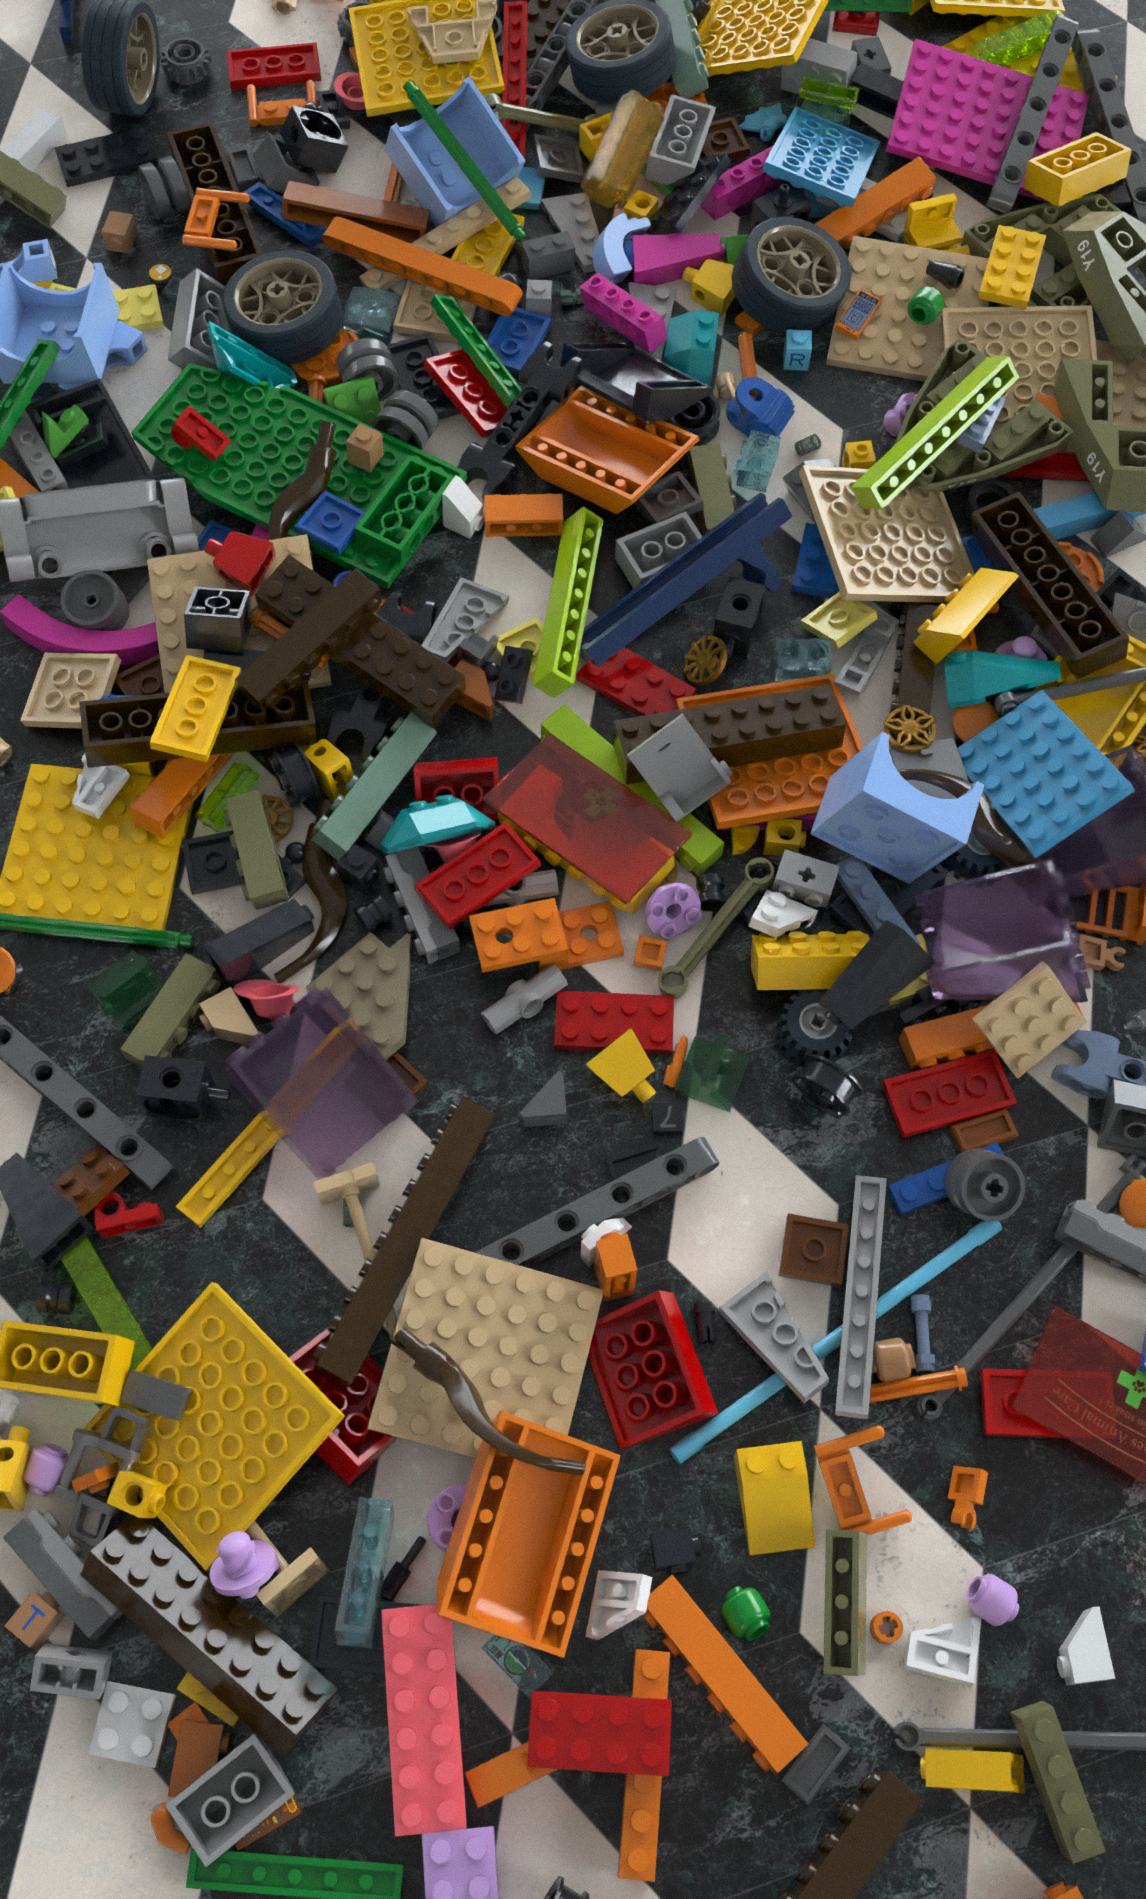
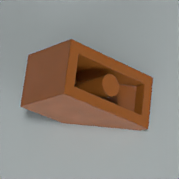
M461 659L455 669L465 675L466 690L455 703L491 722L494 718L493 702L485 672L475 663H468Z
M190 1719L181 1720L168 1797H176L220 1761L221 1755L227 1756L230 1733H225L226 1724Z

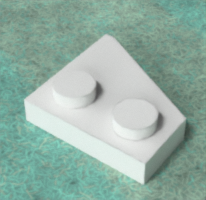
M84 753L82 756V762L84 763L83 772L78 774V788L74 793L72 804L77 811L99 819L130 778V774L126 769L116 765L88 768Z
M766 890L751 918L749 927L776 938L785 934L786 931L798 929L801 922L805 920L809 923L814 922L818 910L786 898L779 892Z
M624 1218L604 1220L598 1227L595 1224L591 1225L581 1236L583 1240L581 1241L580 1259L590 1267L595 1259L596 1241L601 1240V1236L611 1232H619V1235H622L632 1226Z
M598 1570L585 1637L600 1640L646 1613L653 1577L644 1574Z
M972 1617L963 1622L954 1624L950 1622L938 1625V1627L932 1629L924 1628L911 1631L908 1635L904 1669L971 1687L975 1679L982 1618Z

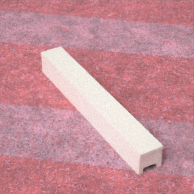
M41 108L1 151L9 157L18 160L22 166L32 172L66 137L67 134L62 116ZM0 196L1 205L5 201V199Z

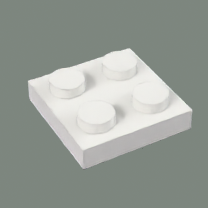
M107 1681L88 1754L158 1768L168 1730L167 1724L170 1722L176 1695Z

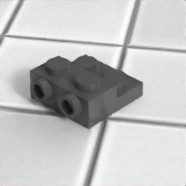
M680 471L656 481L635 501L636 508L647 522L651 521L653 524L685 511L690 516L704 509L703 500Z

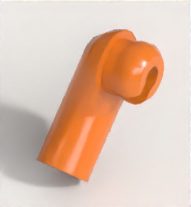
M168 1803L159 1804L157 1809L152 1812L150 1820L157 1841L161 1845L186 1855L191 1844L183 1832L175 1829L172 1821L173 1817L165 1806Z

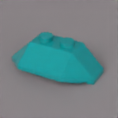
M693 310L670 318L664 355L665 362L669 366L711 386L720 312Z
M210 321L207 323L217 368L221 371L222 375L235 376L254 386L260 383L259 380L269 382V386L280 388L281 385L290 388L296 386L298 381L292 368Z
M443 795L436 798L437 802L426 804V801L413 802L409 804L410 808L401 810L381 841L380 848L390 854L496 828L493 820L466 802L455 797L453 798V795Z

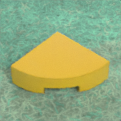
M760 826L731 827L732 855L744 853L753 847L757 841Z

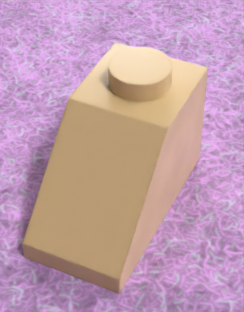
M231 987L199 1004L203 1012L199 1016L207 1032L213 1030L218 1039L255 1047L263 1044L257 1029Z

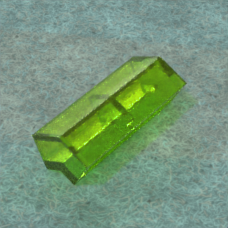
M802 76L799 97L855 110L860 88Z
M234 762L195 815L204 826L218 832L226 823L223 811L228 808L225 799L248 792L260 775L249 766Z

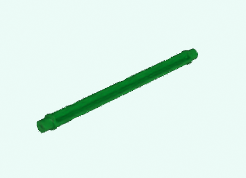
M412 81L405 83L403 89L408 94V99L508 233L514 236L517 242L524 240L526 234L521 229V224L419 87H416Z
M0 913L1 930L7 929L19 932L81 937L141 945L147 944L176 949L181 947L192 948L194 942L193 935H186L179 931L151 930L138 927Z

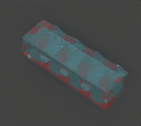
M359 1497L335 1625L337 1645L372 1648L394 1521L393 1501Z

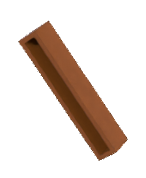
M294 181L288 182L282 198V219L328 228L333 218L338 216L410 244L429 232V209Z

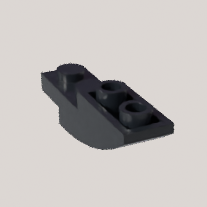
M973 973L932 983L916 991L911 1002L913 1006L898 1014L894 1026L901 1034L903 1028L923 1023L932 1016L937 1019L949 1010L956 1014L979 1008L980 1002L986 999L993 1001L1003 994V988L1009 978L1006 974Z

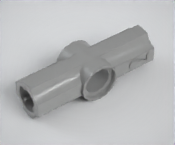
M555 869L530 873L513 885L520 887L519 890L511 891L507 889L484 906L502 903L518 906L523 904L525 900L559 895Z
M551 964L528 981L521 979L511 984L506 991V996L483 1011L481 1015L488 1027L497 1035L522 1016L523 1018H531L542 1009L545 1000L568 985L567 980L556 965Z

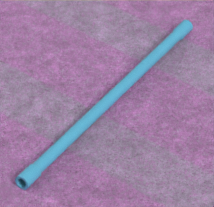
M981 1221L970 1229L965 1236L877 1299L876 1319L972 1249L982 1245L1002 1230L1000 1222ZM843 1324L811 1347L819 1361L841 1346ZM774 1373L699 1429L690 1432L669 1448L671 1455L679 1465L701 1450L706 1443L787 1384Z

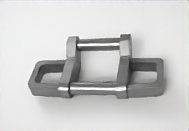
M114 1408L108 1417L102 1434L80 1428L75 1429L72 1436L74 1443L60 1483L55 1484L52 1493L61 1499L77 1502L69 1529V1534L72 1537L93 1547L97 1546L111 1534L117 1517L121 1512L120 1509L107 1504V1497L98 1493L91 1494L89 1489L75 1493L71 1480H74L77 1475L86 1446L97 1447L122 1458L113 1482L114 1485L119 1471H132L134 1462L139 1461L149 1426L148 1418L125 1408ZM121 1417L136 1424L131 1445L112 1437ZM88 1507L106 1515L98 1537L83 1529V1522Z

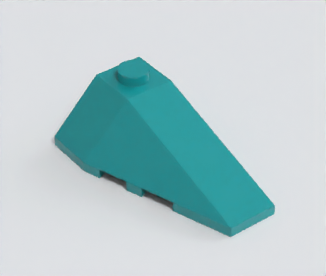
M953 651L945 656L949 708L975 705L986 702L985 696L1000 693L1001 695L1010 692L1015 687L1022 686L1029 689L1060 680V662L980 651Z

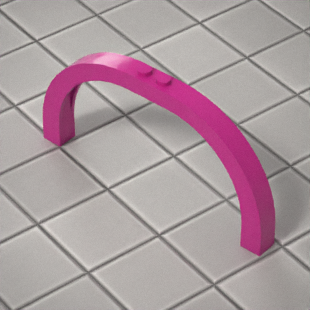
M256 524L251 536L269 540V530ZM19 594L0 610L1 617L8 629L45 653L117 654L121 659L120 665L140 663L159 654L155 622L137 628L117 631L78 628L50 617Z

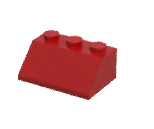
M497 757L414 763L416 802L426 801V804L437 802L436 798L439 796L453 795V798L455 797L466 802L491 820H499L498 811L501 809Z

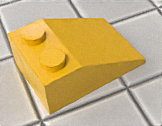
M802 1441L737 1449L733 1458L749 1556L814 1548L815 1541L808 1474Z

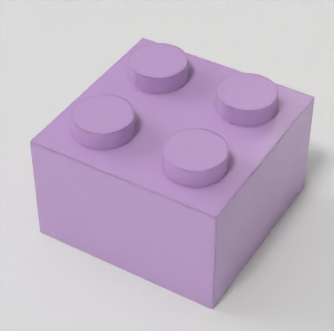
M494 1826L422 1834L426 1899H499Z

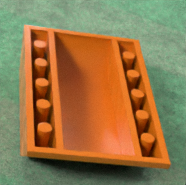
M581 385L565 404L559 405L515 447L541 479L618 514L632 505L699 441V436L663 420H656L655 424L644 423L639 416Z
M499 1411L493 1424L507 1437L528 1450L546 1457L584 1462L585 1472L582 1476L537 1467L515 1459L482 1440L438 1577L437 1615L564 1658L621 1455L509 1413Z

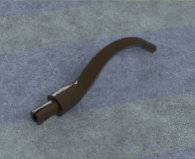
M328 421L320 422L316 445L310 446L305 470L276 499L269 520V540L287 538V533L293 521L300 514L307 511L326 490L336 453L331 449L336 427L334 423Z
M928 769L897 770L905 780H917L935 785L951 793L956 798L962 796L973 786L967 780L941 771ZM982 791L971 827V832L990 853L1017 871L1021 867L1045 882L1053 871L1054 866L1039 857L1034 858L1017 837L1008 833L991 800Z
M320 800L315 823H311L308 826L303 855V875L305 881L321 906L322 917L320 926L313 942L304 954L273 974L278 983L284 982L317 959L333 942L345 918L347 894L343 881L333 863L332 856L311 840L318 832L314 829V826L323 815L329 817L332 814L333 810L329 808L333 803L331 800Z
M404 1326L396 1333L391 1344L415 1361L413 1365L415 1370L445 1389L462 1421L486 1443L515 1459L537 1467L579 1476L584 1474V1462L546 1457L528 1450L507 1437L492 1423L479 1391L462 1368L446 1351L433 1341L426 1345Z

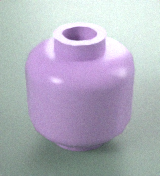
M44 1443L42 1447L32 1450L23 1475L24 1481L29 1484L28 1490L40 1496H47L48 1492H53L55 1484L60 1483L68 1460V1451L49 1443Z
M986 1574L982 1577L977 1576L968 1587L966 1598L969 1600L970 1611L991 1625H1003L1007 1621L1011 1622L1017 1616L1019 1604L1017 1603L1018 1595L1016 1589L993 1574Z

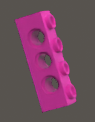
M773 146L721 175L700 205L714 221L786 181L781 178L774 179L762 171Z
M598 272L579 287L584 307L587 311L649 354L668 339L663 316Z

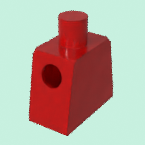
M234 531L228 534L223 543L211 538L205 548L206 554L215 557L213 565L216 573L239 590L250 591V597L255 593L276 556L272 542Z

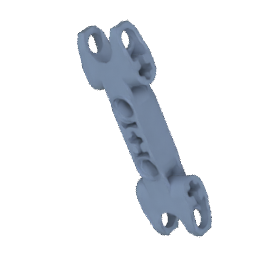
M1077 1030L1062 1044L1078 1053L1082 1059V1065H1056L1051 1074L1052 1079L1078 1094L1095 1099H1104L1108 1095L1113 1079L1146 1086V1061L1119 1054L1120 1041L1111 1035L1098 1031ZM1124 1072L1131 1073L1135 1080L1128 1078Z

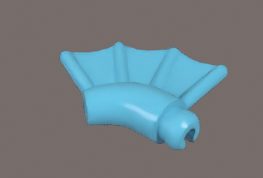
M777 103L771 107H760L757 112L746 115L745 121L738 126L743 131L760 133L761 140L766 142L771 140L778 129L785 126L787 117L785 114H782L780 103Z

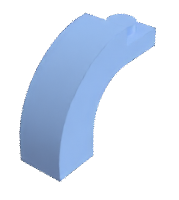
M625 213L610 221L594 244L593 264L596 273L598 272L614 284L621 283L631 272L632 267L624 253L623 242L631 241L632 235L645 234L651 226L647 217L640 219L634 217L628 220Z

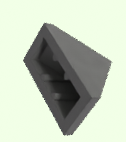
M1119 511L1091 537L1090 541L1105 559L1145 541L1146 532L1134 517Z
M558 1070L519 1113V1122L523 1127L566 1124L564 1076L561 1071Z

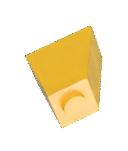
M925 1749V1757H921L920 1772L922 1779H926V1787L1025 1793L1023 1755L1010 1752Z

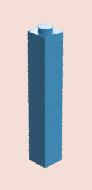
M1096 492L1033 509L1056 540L1103 527L1119 512L1106 510ZM1121 511L1131 517H1138L1146 514L1143 512Z

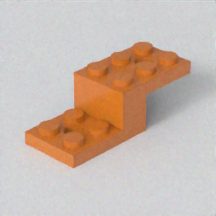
M555 898L469 916L482 973L534 961L537 962L539 972L551 964L563 970L624 956V949L610 901L558 912ZM591 929L597 933V936L592 940H586L581 936V933L584 930ZM501 933H508L513 938L510 942L503 944L498 942L496 937Z

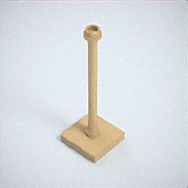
M371 1162L314 1181L313 1184L321 1205L339 1199H346L365 1260L367 1258L373 1260L376 1251L373 1248L374 1245L357 1195L360 1192L380 1186L374 1163ZM392 1307L385 1320L391 1341L398 1321L394 1307Z
M256 1521L246 1530V1533L252 1540H263L270 1543L279 1560V1568L276 1570L278 1575L256 1594L263 1605L277 1618L330 1572L311 1547L289 1565Z

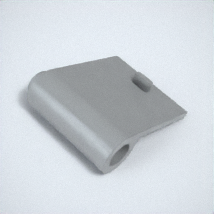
M683 713L627 754L676 822L680 821L732 782L729 778L733 775L731 769L724 760L718 763Z
M954 738L933 741L928 749H923L920 753L915 754L903 753L894 748L889 750L892 762L897 770H935L955 775L968 781ZM913 744V745H908V746L914 747V746H919V744ZM906 780L914 788L929 796L939 799H957L951 793L935 785L917 780Z

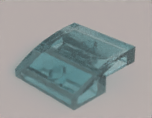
M353 287L343 312L342 328L351 330L359 335H362L363 330H367L387 338L402 296L378 288Z

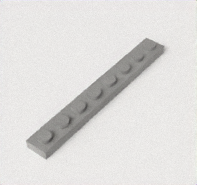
M856 1175L835 1409V1415L868 1419L887 1178Z

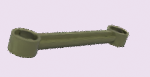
M494 93L483 96L489 106L496 105V108L492 111L499 121L504 118L579 133L580 124L601 117L597 114H591L584 119L505 104Z
M757 857L747 863L743 882L675 966H668L660 972L658 985L662 995L674 996V999L683 996L687 991V978L747 902L757 890H764L770 887L774 879V867L769 860ZM755 867H764L769 871L770 876L766 875L764 878L754 877L752 879L749 873ZM675 974L680 976L684 983L682 986L679 984L675 988L668 986L664 988L663 980L666 976Z

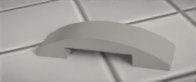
M876 610L878 619L865 628L847 664H844L834 682L835 686L858 696L872 677L899 623V619Z

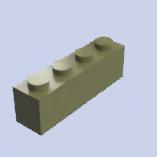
M0 151V196L50 229L64 212L67 196L59 188L53 187L44 181L40 175L22 166L18 160Z
M720 444L693 446L689 449L687 464L692 487L704 503V509L698 511L703 536L736 510L735 495L730 493L732 488L731 476L726 474L725 471L727 469L726 454L721 453Z
M256 789L226 798L228 809L223 812L228 827L232 826L234 834L229 835L233 850L239 853L240 859L236 860V866L239 875L245 878L246 884L242 885L245 900L247 902L251 901L256 910L289 901L266 804L260 791Z
M187 953L184 955L120 1050L127 1061L142 1068L145 1055L172 1057V1052L177 1044H182L186 1039L188 1028L193 1020H198L199 1016L202 1015L203 1012L199 1004L210 996H214L219 989L220 978L216 968Z
M826 1529L824 1674L865 1675L867 1533Z
M1039 1701L1011 1711L1013 1722L1061 1855L1074 1864L1106 1852L1054 1707L1044 1701Z

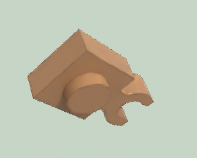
M1079 934L1075 937L1073 964L1099 971L1106 965L1112 971H1119L1124 967V963L1117 962L1114 956L1121 957L1125 954L1126 950L1121 947L1108 949L1107 940Z

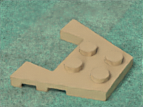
M476 0L477 18L429 23L428 6L408 7L407 14L433 64L477 60L481 57L497 11V0Z

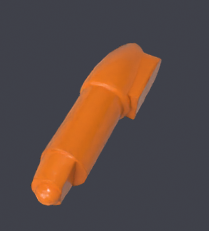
M682 1036L679 1043L676 1044L672 1063L667 1065L663 1085H667L669 1088H674L677 1085L683 1071V1063L688 1048V1038L686 1036Z

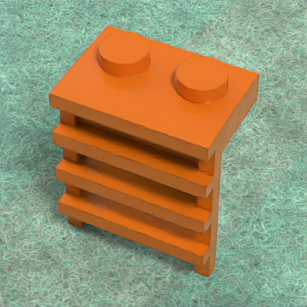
M1083 877L1081 884L1091 886L1087 923L1077 921L1075 929L1084 930L1086 934L1093 932L1102 934V937L1105 938L1113 936L1119 938V941L1125 942L1127 939L1136 941L1138 945H1143L1146 940V879L1140 888ZM1099 888L1108 889L1104 926L1094 925ZM1116 891L1125 893L1121 930L1112 929Z

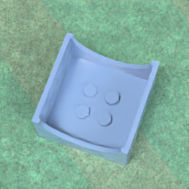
M470 77L466 78L459 89L439 106L436 112L496 190L516 176L519 177L525 159ZM423 118L408 126L399 127L395 123L390 127L385 152L424 209L430 210V219L436 227L482 199L479 192Z
M94 263L93 278L88 285L72 291H55L36 286L21 277L15 271L12 264H4L0 276V378L3 384H12L38 339L55 341L61 347L56 361L45 374L43 383H88L99 378L102 379L120 311L102 263Z
M881 732L829 778L810 834L910 884L967 844L984 784L976 781L970 790L957 799H939L922 793L910 785L897 771L889 753L890 735Z

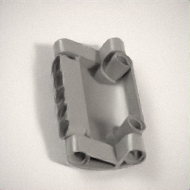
M183 477L158 481L147 479L25 494L23 497L0 500V536L10 582L73 576L85 570L103 572L148 566L147 559L158 558L151 555V548L157 543L162 544L164 547V552L160 557L199 551L197 536L193 532L187 489ZM46 558H53L57 561V566L53 571H45L42 568V563Z

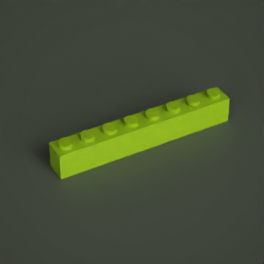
M1009 356L987 357L851 486L862 509H883L1019 379Z
M584 506L564 521L532 683L534 687L552 698H555L574 685L604 521Z
M565 704L541 723L542 743L548 749H554L566 765L573 766L578 770L583 780L587 783H595L604 791L610 788L618 795L612 801L619 806L622 814L627 818L635 820L646 835H652L660 844L674 852V856L680 860L681 865L687 871H693L699 877L722 856L724 842L691 813L676 822L647 781L626 785L614 747Z

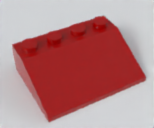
M658 1290L596 1320L588 1357L620 1450L689 1427L718 1414L674 1293Z
M326 1329L289 1358L345 1415L341 1422L315 1450V1453L347 1485H350L398 1438L367 1429L383 1370L368 1355H366L352 1384L347 1389L312 1371L316 1364L312 1357L321 1341L327 1344L332 1335Z

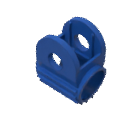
M758 377L743 379L736 388V400L732 398L726 407V416L730 424L744 433L753 442L763 445L775 443L795 412L792 400L784 391L774 388V386ZM756 391L758 395L755 398L750 396L749 392ZM741 408L745 411L743 416L739 412Z

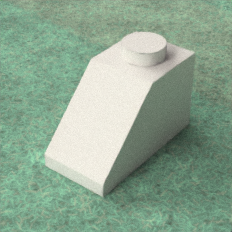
M455 475L442 494L443 526L470 539L474 532L479 531L484 524L483 504L464 481Z
M1100 1607L1086 1609L1082 1612L1059 1649L1060 1656L1057 1657V1667L1061 1678H1065L1066 1685L1115 1679Z

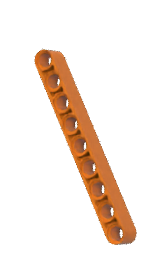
M334 217L322 235L323 243L336 252L506 317L512 315L523 296L521 288L510 281L342 217Z

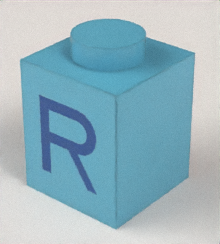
M786 331L783 350V370L808 371L812 352V331Z

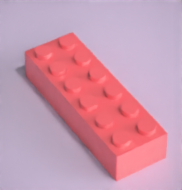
M437 1604L382 1609L395 1837L467 1829L453 1620L437 1615Z

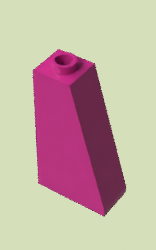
M719 234L632 235L633 283L656 286L680 280L687 266L700 270L708 259L715 261L724 259V244H720Z

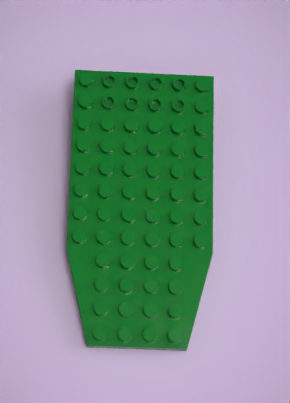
M189 363L132 431L133 439L178 477H183L185 482L206 500L269 530L272 507L279 495L301 476L305 470L310 446L316 445L320 422L328 421L334 423L336 427L331 449L336 453L330 480L325 491L366 513L355 527L354 539L340 556L309 540L310 551L349 570L357 568L369 580L387 589L442 515V494L455 475L460 477L464 483L467 480L466 471L290 387L281 385L280 388L269 386V382L259 380L260 383H257V386H254L235 376L222 375L220 370ZM189 405L232 440L215 462L194 445L190 449L180 447L170 435L174 422ZM359 423L382 433L384 455L371 473L348 463L346 441ZM307 511L300 514L293 521L287 537L300 536V534L295 532L294 526Z

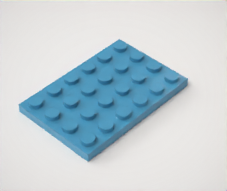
M795 106L766 159L762 171L774 179L781 178L786 180L796 188L810 190L818 197L832 199L839 206H849L852 208L881 141Z
M1043 690L1037 692L1017 706V708L1011 710L957 748L967 778L972 784L976 781L984 784L983 792L991 800L999 816L1034 858H1037L1135 791L1132 784Z

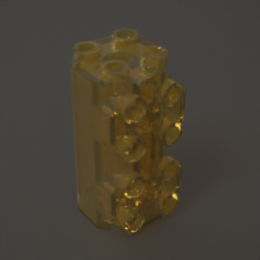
M630 90L629 94H622L603 130L596 152L582 178L581 187L585 190L587 196L606 208L618 205L617 209H623L628 203L665 119L662 115V106L648 101L637 91Z

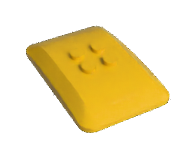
M1128 635L1129 643L1126 658L1078 680L1058 654L1054 661L1060 662L1061 679L1036 686L1033 691L1146 667V644ZM1146 681L1053 700L1115 767L1146 724Z

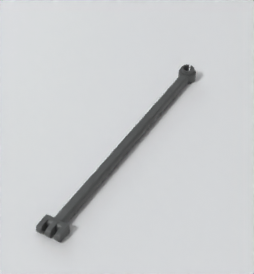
M1146 667L1040 690H1043L1052 700H1058L1146 681ZM1040 690L1021 694L1006 692L999 695L995 699L994 704L998 713L1004 716Z
M1132 1153L1119 1168L1124 1175L1097 1205L1098 1210L1106 1214L1112 1213L1118 1206L1119 1193L1124 1186L1131 1183L1130 1181L1133 1179L1138 1180L1146 1177L1141 1174L1146 1167L1144 1161L1136 1169L1131 1166L1137 1160L1138 1156ZM1064 1243L956 1364L958 1368L964 1367L966 1376L974 1370L1078 1250ZM957 1388L935 1391L921 1396L915 1405L917 1416L926 1410L925 1402L931 1401L935 1405V1411H927L922 1420L926 1422L936 1420L942 1413V1405Z
M901 1722L894 1727L892 1732L894 1735H900L902 1730H907L910 1733L911 1740L908 1744L903 1743L900 1738L892 1739L894 1745L899 1750L908 1752L917 1749L919 1746L1023 1748L1017 1730L918 1728L912 1722ZM1062 1731L1068 1748L1072 1750L1146 1751V1732Z

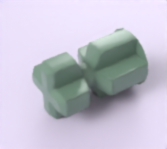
M576 289L575 294H572L571 290H560L561 305L572 304L573 300H576L577 304H583L580 289Z

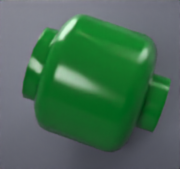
M926 286L918 289L908 303L907 311L910 318L920 325L931 324L944 308L943 296L933 287Z
M737 1586L724 1596L726 1601L721 1608V1615L737 1638H746L748 1641H752L769 1629L770 1625L768 1622L771 1618V1611L755 1588L742 1589L741 1586Z

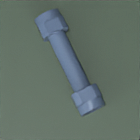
M912 1295L910 1297L911 1314H915L918 1352L914 1356L915 1369L918 1374H931L935 1372V1355L930 1354L928 1314L931 1312V1302L929 1295Z

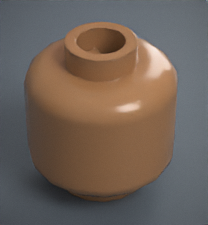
M900 1337L874 1342L872 1374L876 1373L881 1382L905 1379L911 1375V1369L916 1368V1363L910 1343L905 1344Z

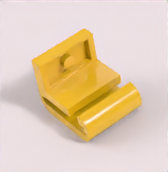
M951 193L910 203L903 230L904 244L970 255L968 245L960 247L958 244L962 243L963 236L953 219L958 200L955 194Z

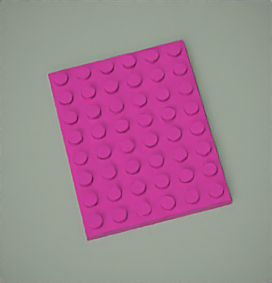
M915 39L885 151L911 160L920 157L927 165L993 185L1033 76ZM1057 84L1031 159L1080 139L1089 94ZM1025 172L1018 194L1046 203L1049 202L1041 197L1034 196L1032 192L1024 189Z

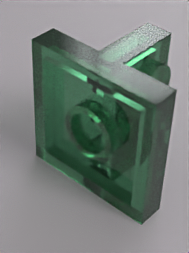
M134 950L86 984L88 990L122 1030L145 1014L164 986L154 974L147 959L142 954L138 956Z
M719 1033L716 1044L695 1036L674 1092L730 1112L751 1056L728 1048L731 1037Z

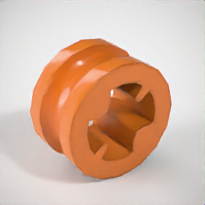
M883 1611L875 1615L871 1620L870 1633L878 1643L891 1644L901 1637L903 1625L901 1619L895 1613ZM882 1618H887V1623L892 1621L895 1629L890 1631L891 1637H886V1632L881 1634L878 1626L883 1624Z

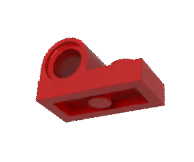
M190 405L174 422L170 431L172 439L180 447L190 449L194 445L213 462L217 460L232 441Z
M115 1192L108 1193L94 1207L96 1230L103 1239L165 1224L163 1212L157 1203L143 1202L135 1205L134 1209L129 1210L123 1198ZM119 1205L115 1214L106 1215V1211L110 1206Z

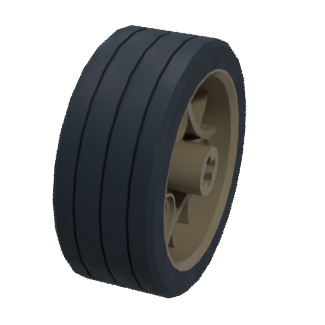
M94 0L89 8L82 36V74L87 96L98 111L140 117L148 110L152 103L159 74L160 46L156 19L151 7L145 0Z
M611 0L599 4L582 14L573 23L566 36L565 46L574 86L586 98L600 103H627L643 98L661 87L671 76L675 68L676 53L669 16L663 8L650 1Z
M771 218L757 225L747 237L733 267L731 276L732 287L737 301L745 312L757 323L769 330L785 335L787 330H809L814 333L830 322L848 291L851 282L850 263L839 243L817 225L798 218Z
M285 250L260 255L240 267L229 279L224 289L222 303L232 334L285 365L303 362L318 355L334 341L342 327L344 313L333 274L323 261L306 252Z

